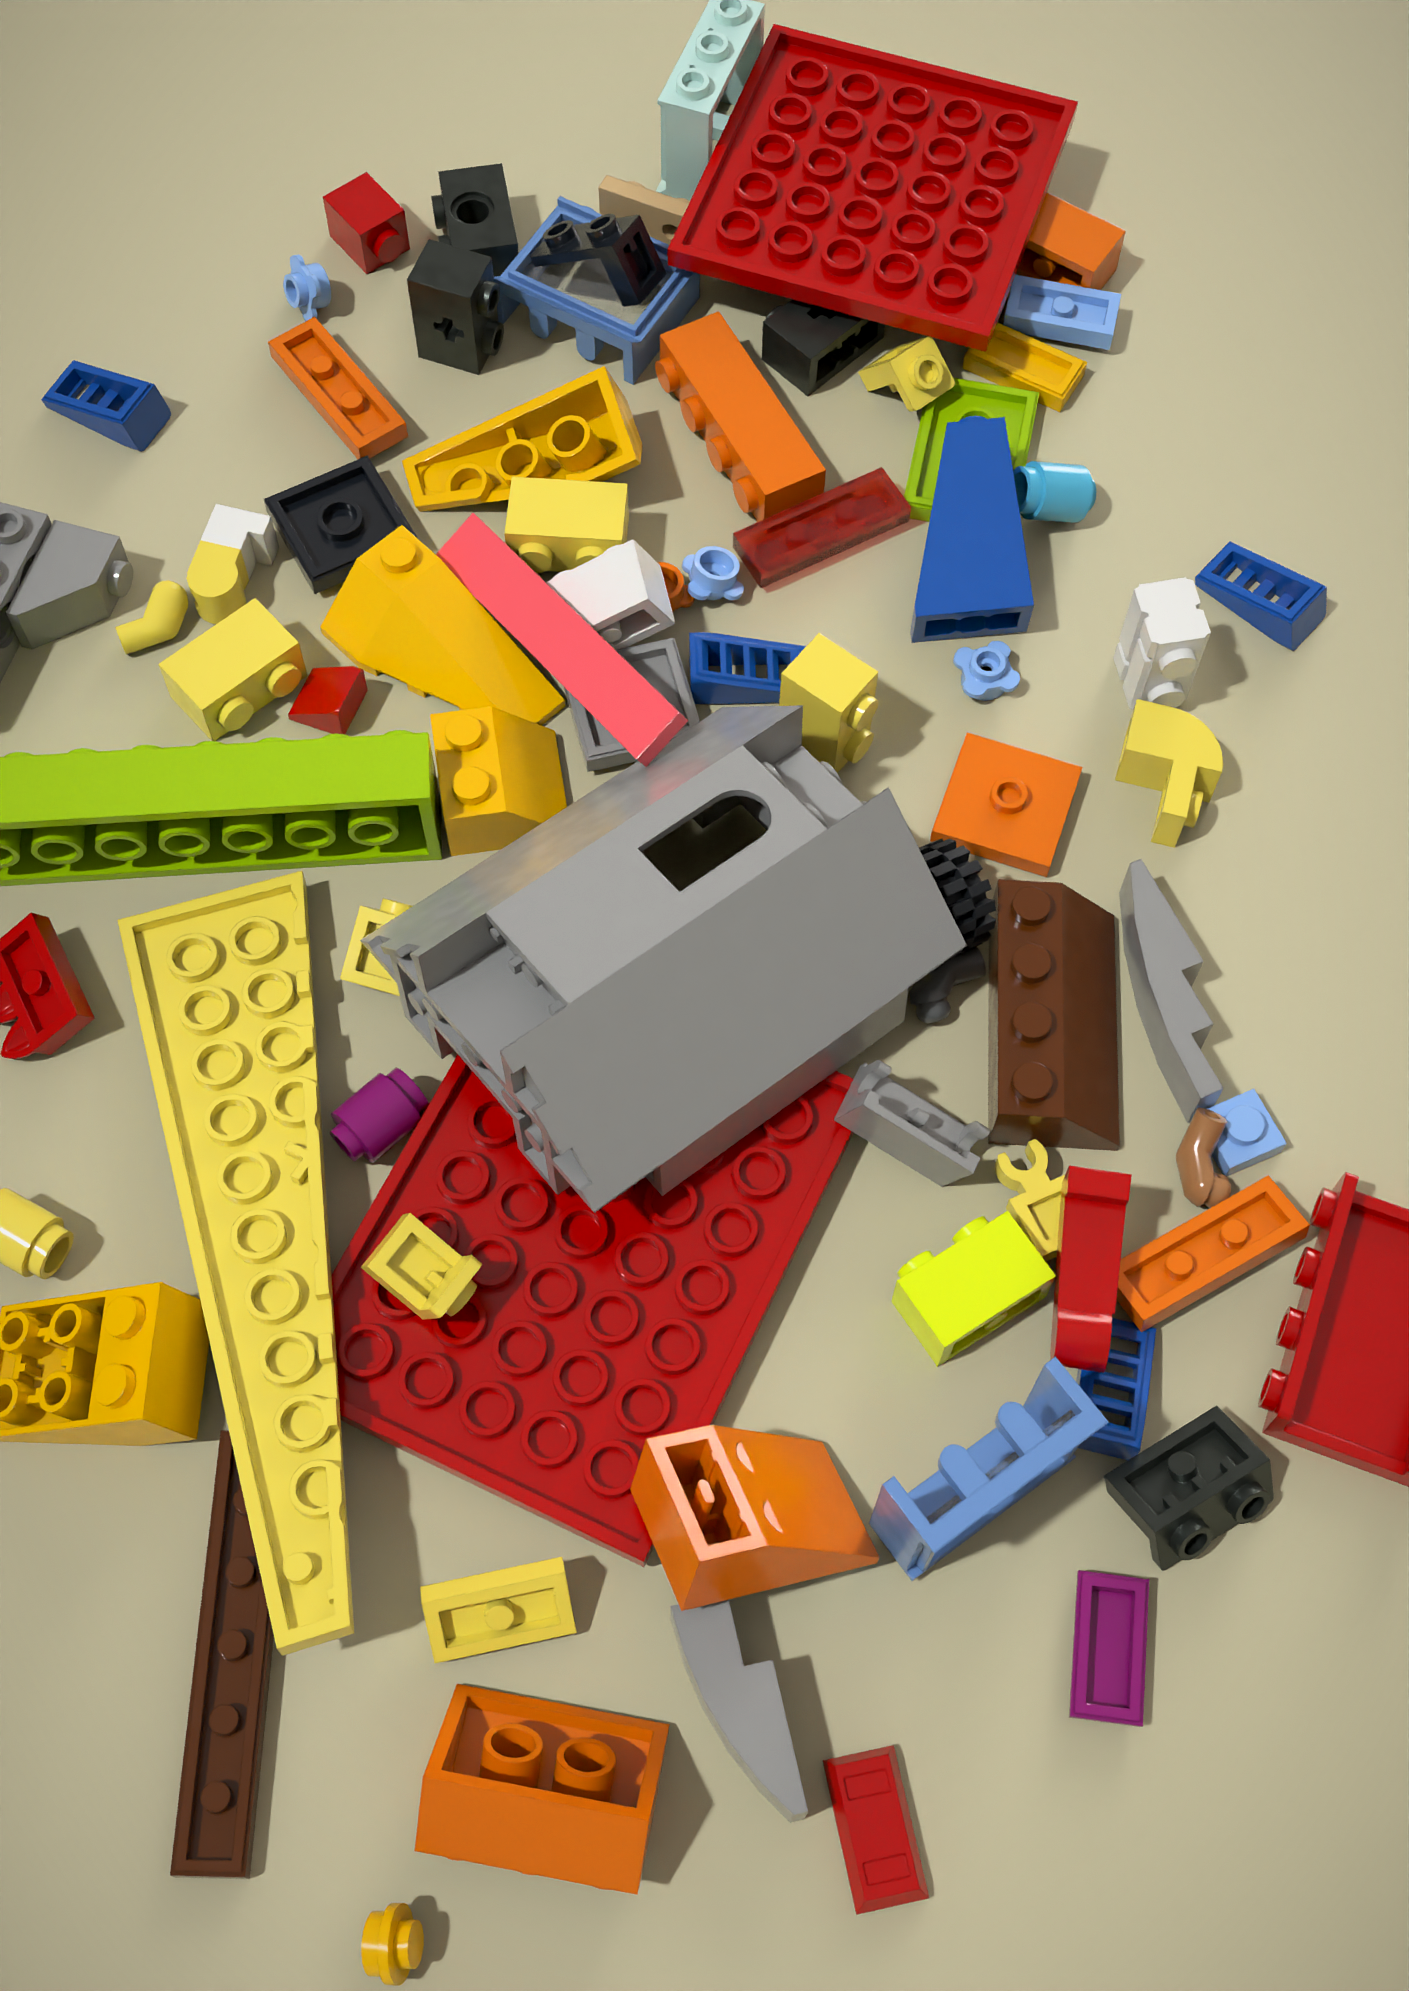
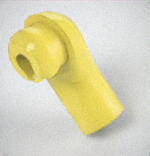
M169 580L157 583L152 589L144 616L115 627L126 655L170 640L178 634L188 608V596L181 585Z

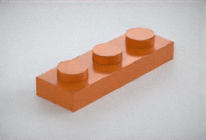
M316 317L268 341L271 357L357 459L367 455L370 459L408 437L404 419Z
M1268 1175L1123 1257L1120 1261L1116 1300L1142 1333L1307 1237L1310 1224Z

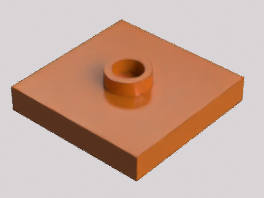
M967 732L935 820L930 841L933 842L942 838L943 841L952 839L956 841V848L964 846L970 851V854L1047 877L1083 767Z

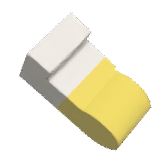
M220 504L215 505L188 568L186 578L191 594L195 598L194 603L197 613L203 620L217 624L246 604L244 590L256 563L272 566L279 550V545L271 516Z

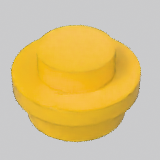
M390 1903L385 1911H372L365 1922L361 1944L363 1968L368 1976L380 1977L385 1985H402L410 1969H416L422 1958L424 1946L423 1927L419 1920L413 1919L411 1909L406 1903Z

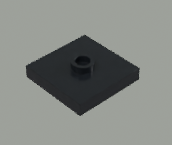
M368 455L264 499L268 515L271 516L272 522L314 594L344 582L356 559L399 526L403 525L417 538Z

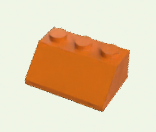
M457 1684L423 1775L415 1851L442 1856L456 1861H468L518 1871L526 1875H539L590 1885L598 1889L615 1890L638 1895L670 1724Z

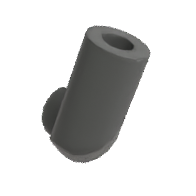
M977 947L948 959L913 984L909 992L910 1003L916 1005V1014L920 1021L933 1023L947 1018L951 1012V1007L946 997L951 993L953 986L986 975L985 962Z

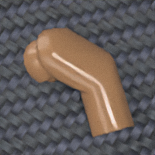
M1200 1107L1196 1109L1176 1152V1163L1184 1196L1197 1207L1205 1204L1211 1208L1229 1198L1231 1192V1184L1228 1178L1223 1174L1214 1173L1211 1156L1225 1129L1227 1120L1214 1111Z

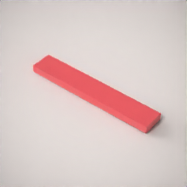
M474 513L467 518L436 553L469 592L645 767L649 765L689 721Z

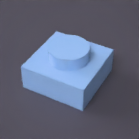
M1255 1089L1207 1108L1220 1114L1227 1120L1225 1129L1212 1154L1221 1173L1226 1177L1281 1153L1287 1144Z

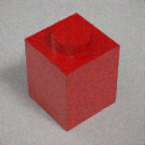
M367 172L323 196L330 237L366 274L395 260L401 254L410 250L404 209Z

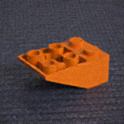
M709 1425L646 1439L630 1490L681 1611L840 1573L878 1562L880 1557L823 1442L717 1425Z

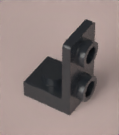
M605 214L587 223L573 224L571 220L559 222L544 232V241L530 255L535 267L600 258L623 307L640 305L667 274L640 215L616 218L614 214Z

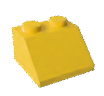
M492 706L430 714L444 823L451 856L501 850L567 807L554 730Z

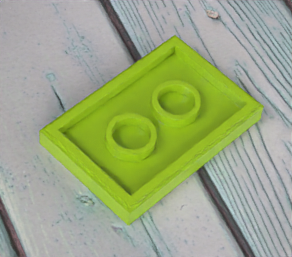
M954 378L955 385L953 388L923 407L902 503L901 517L930 522L948 422H958L969 416H982L987 419L1005 417L1013 470L1018 466H1025L1040 392Z

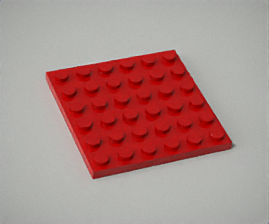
M773 24L667 249L668 265L986 352L1075 120L1078 101Z

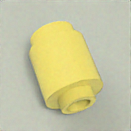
M8 1188L0 1189V1263L24 1277H31L33 1275L41 1279L51 1277L67 1258L73 1244V1233L64 1228L62 1218Z

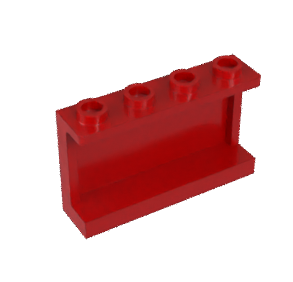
M1345 1172L1332 1190L1324 1187L1321 1189L1312 1211L1310 1225L1320 1229L1314 1249L1306 1246L1296 1267L1293 1284L1303 1287L1297 1309L1290 1306L1287 1308L1278 1330L1276 1345L1286 1348L1280 1370L1273 1368L1269 1370L1260 1393L1258 1407L1268 1410L1262 1433L1409 1487V1209L1355 1191L1359 1176Z

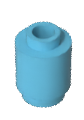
M1031 461L1025 466H1018L1013 470L1019 512L1024 519L1077 523L1084 519L1095 503L1096 484L1089 470L1084 465Z

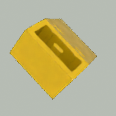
M163 1282L2 1306L0 1313V1442L147 1446L197 1440L209 1347V1337L201 1300Z

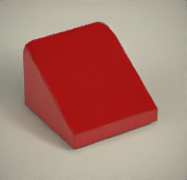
M354 666L312 668L288 713L289 720L331 734H346L368 691L363 669Z

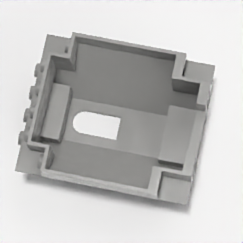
M803 705L720 708L670 740L647 767L639 761L360 940L397 983L405 1017L439 1057L443 1059L455 1051L513 1118L518 1149L557 1195L571 1186L594 1213L644 1177L661 1196L672 1190L905 1021L908 988L967 946L889 787L867 802H860L845 788L839 775L830 764L824 761L818 762L802 746ZM740 804L767 830L758 840L680 892L642 853L643 850L690 819H693L704 829Z

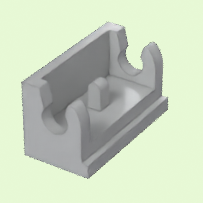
M876 1060L869 1065L867 1063L860 1065L834 1121L941 1187L974 1174L980 1157L970 1152V1149L979 1139L983 1140L989 1135V1128L978 1121L968 1125L959 1122L887 1077L892 1068L880 1060Z

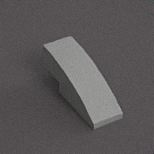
M729 1600L681 1611L679 1604L670 1606L671 1622L684 1667L702 1709L728 1753L757 1790L790 1823L805 1819L808 1808L773 1660L744 1666Z

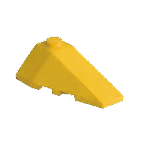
M603 366L402 460V464L415 507L420 512L509 500L512 477L603 482L640 465L643 444L626 397L606 367Z
M403 525L399 526L356 559L320 626L322 634L359 668L375 676L382 672L406 683L408 690L425 698L427 694H431L459 707V710L492 706L542 726L566 707L565 699L446 564Z

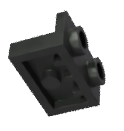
M1217 1405L1104 1475L1107 1493L1148 1537L1152 1560L1162 1571L1167 1570L1181 1560H1191L1199 1556L1206 1550L1212 1540L1237 1524L1252 1522L1265 1511L1268 1504L1274 1499L1270 1459Z

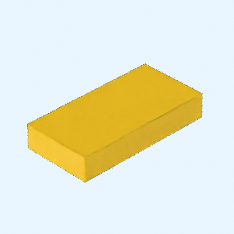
M997 322L987 351L969 348L964 355L962 368L1000 386L1040 392L1038 403L1061 412L1082 380L1087 362Z

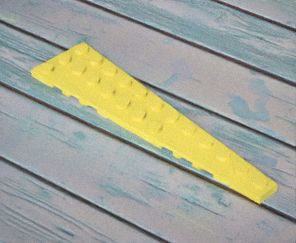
M303 871L117 920L276 1648L282 1656L354 1634L307 885Z

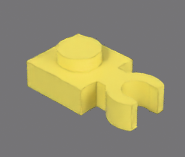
M1033 1139L1027 1143L1025 1154L1031 1162L1032 1168L1028 1170L1016 1169L1011 1164L1007 1154L1003 1152L997 1156L995 1173L1005 1187L1018 1192L1019 1195L1008 1200L1006 1210L1011 1214L1046 1262L1057 1257L1061 1188L1065 1175L1050 1181L1045 1172L1048 1166L1047 1152L1038 1140Z

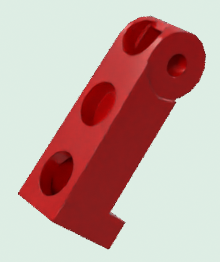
M1069 1165L1062 1181L1050 1360L1056 1357L1064 1367L1105 1372L1111 1342L1112 1315L1115 1314L1125 1213L1129 1202L1132 1174Z

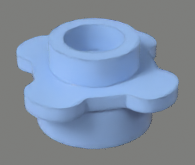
M293 255L290 257L291 274L285 275L283 281L286 299L293 308H300L305 321L313 317L317 319L316 309L327 307L331 301V287L328 276L319 263L305 265L301 255Z
M707 546L698 550L696 554H691L684 558L682 569L689 575L690 583L687 591L693 598L697 600H718L725 597L728 600H737L742 596L744 586L737 581L740 564L737 557L729 550L718 546Z
M992 641L988 646L973 650L969 647H962L956 651L953 663L955 667L962 671L961 685L966 695L977 700L989 701L1000 697L1004 692H1012L1018 687L1020 675L1010 665L1008 658L1011 650L1007 644L1001 641ZM987 666L990 667L992 671H985L981 668Z

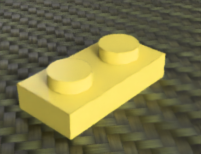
M562 1557L420 1586L421 1604L434 1663L577 1633Z

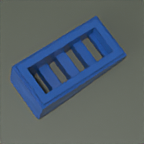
M75 360L70 363L41 399L47 408L123 446L138 451H144L171 416V411L155 384ZM87 384L90 385L79 399H75Z
M1231 541L1195 577V585L1267 637L1292 651L1299 647L1323 621L1326 615L1327 586ZM1236 568L1243 571L1233 583L1226 580ZM1256 581L1260 583L1253 592L1248 590ZM1277 595L1280 598L1275 603L1270 601Z
M689 633L690 691L694 704L779 703L781 685L779 665L790 664L806 646L718 633ZM743 665L744 675L732 674V666ZM755 665H767V679L756 677ZM708 666H720V672L709 671Z
M1112 1318L1111 1337L1136 1342L1138 1345L1136 1355L1110 1349L1107 1362L1133 1368L1132 1378L1108 1372L1101 1373L1078 1369L1076 1382L1100 1411L1125 1416L1124 1426L1107 1423L1078 1446L1079 1449L1124 1460H1129L1140 1452L1146 1419L1156 1328L1150 1327L1141 1333L1135 1323ZM1096 1384L1129 1392L1128 1402L1093 1394V1386Z

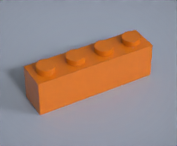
M1046 193L1016 275L1101 290L1117 270L1126 231L1058 197Z
M719 311L660 334V360L655 362L658 380L666 393L673 392L680 402L681 412L688 428L692 432L699 431L706 442L708 456L714 468L718 472L725 471L733 484L734 495L742 511L745 513L751 512L764 531L823 506L826 469Z

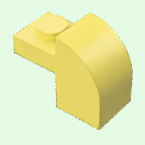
M1137 699L1126 730L1115 780L1162 791L1151 842L1175 848L1183 826L1194 828L1202 801L1209 803L1223 769L1222 751L1212 731L1195 716L1181 709Z

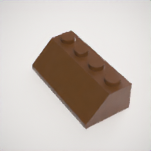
M998 879L993 897L996 911L989 913V915L996 919L995 928L989 931L992 936L989 938L988 1128L990 1133L988 1135V1144L1027 1146L1029 1141L1036 1139L1043 1147L1118 1151L1120 1147L1114 915L1063 883Z

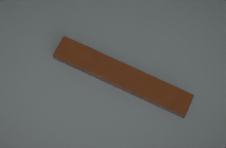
M221 1430L170 1870V1876L175 1878L250 1879L274 1634L229 1431Z

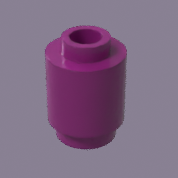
M395 1067L386 1076L378 1073L331 1113V1117L337 1126L330 1131V1135L340 1149L353 1161H357L363 1155L367 1160L374 1163L417 1126L421 1119L420 1114L427 1109L429 1102L414 1081L401 1069Z

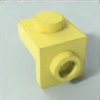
M406 1213L401 1216L361 1268L424 1320L441 1318L445 1313L451 1317L460 1311L477 1288V1284L471 1279L480 1269L482 1263L473 1255L461 1256L414 1215Z

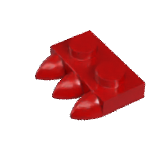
M31 912L0 938V1024L18 1019L6 1035L1 1056L9 1059H20L35 1053L51 1055L93 1021L95 1017L49 917Z

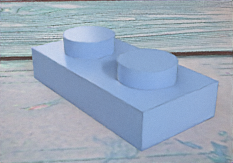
M1015 275L1003 325L1025 335L1110 350L1121 294Z

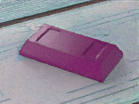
M1077 1571L1069 1718L1143 1727L1149 1579Z

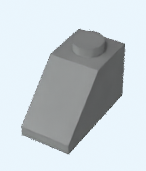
M58 520L53 521L6 611L21 647L35 649L110 617L119 597H124L129 592L133 580V567L128 561L120 536Z

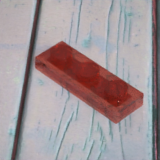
M880 467L734 532L733 548L759 587L763 588L909 522L911 506L885 470Z

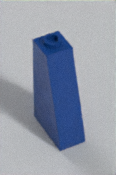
M969 416L958 422H948L910 630L911 642L1027 632L1034 608L1005 417L987 419L982 416Z

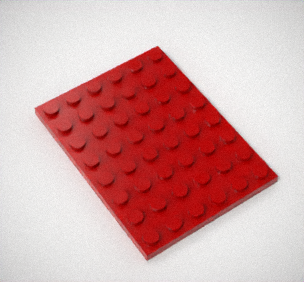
M457 1055L331 1274L341 1421L631 1562L645 1567L654 1545L630 1490L647 1438L714 1424L854 1132L834 1121L854 1078L838 1071L833 1072L665 1195L661 1196L644 1177L594 1213L571 1186L559 1195L555 1193L518 1149L513 1118L462 1058ZM411 1213L461 1256L473 1255L482 1263L480 1269L471 1279L477 1284L474 1294L463 1308L451 1317L445 1313L441 1318L421 1319L361 1268L403 1214Z

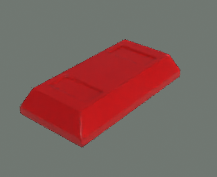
M894 1745L823 1760L856 1915L929 1899Z

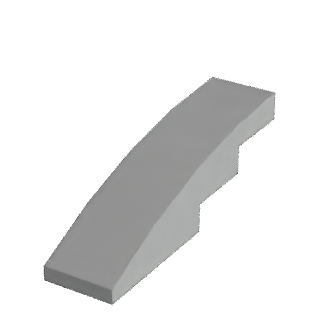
M1142 859L1130 863L1119 892L1124 952L1136 1006L1155 1059L1187 1123H1189L1197 1108L1207 1109L1214 1106L1224 1089L1201 1051L1213 1026V1022L1193 991L1192 985L1204 961Z

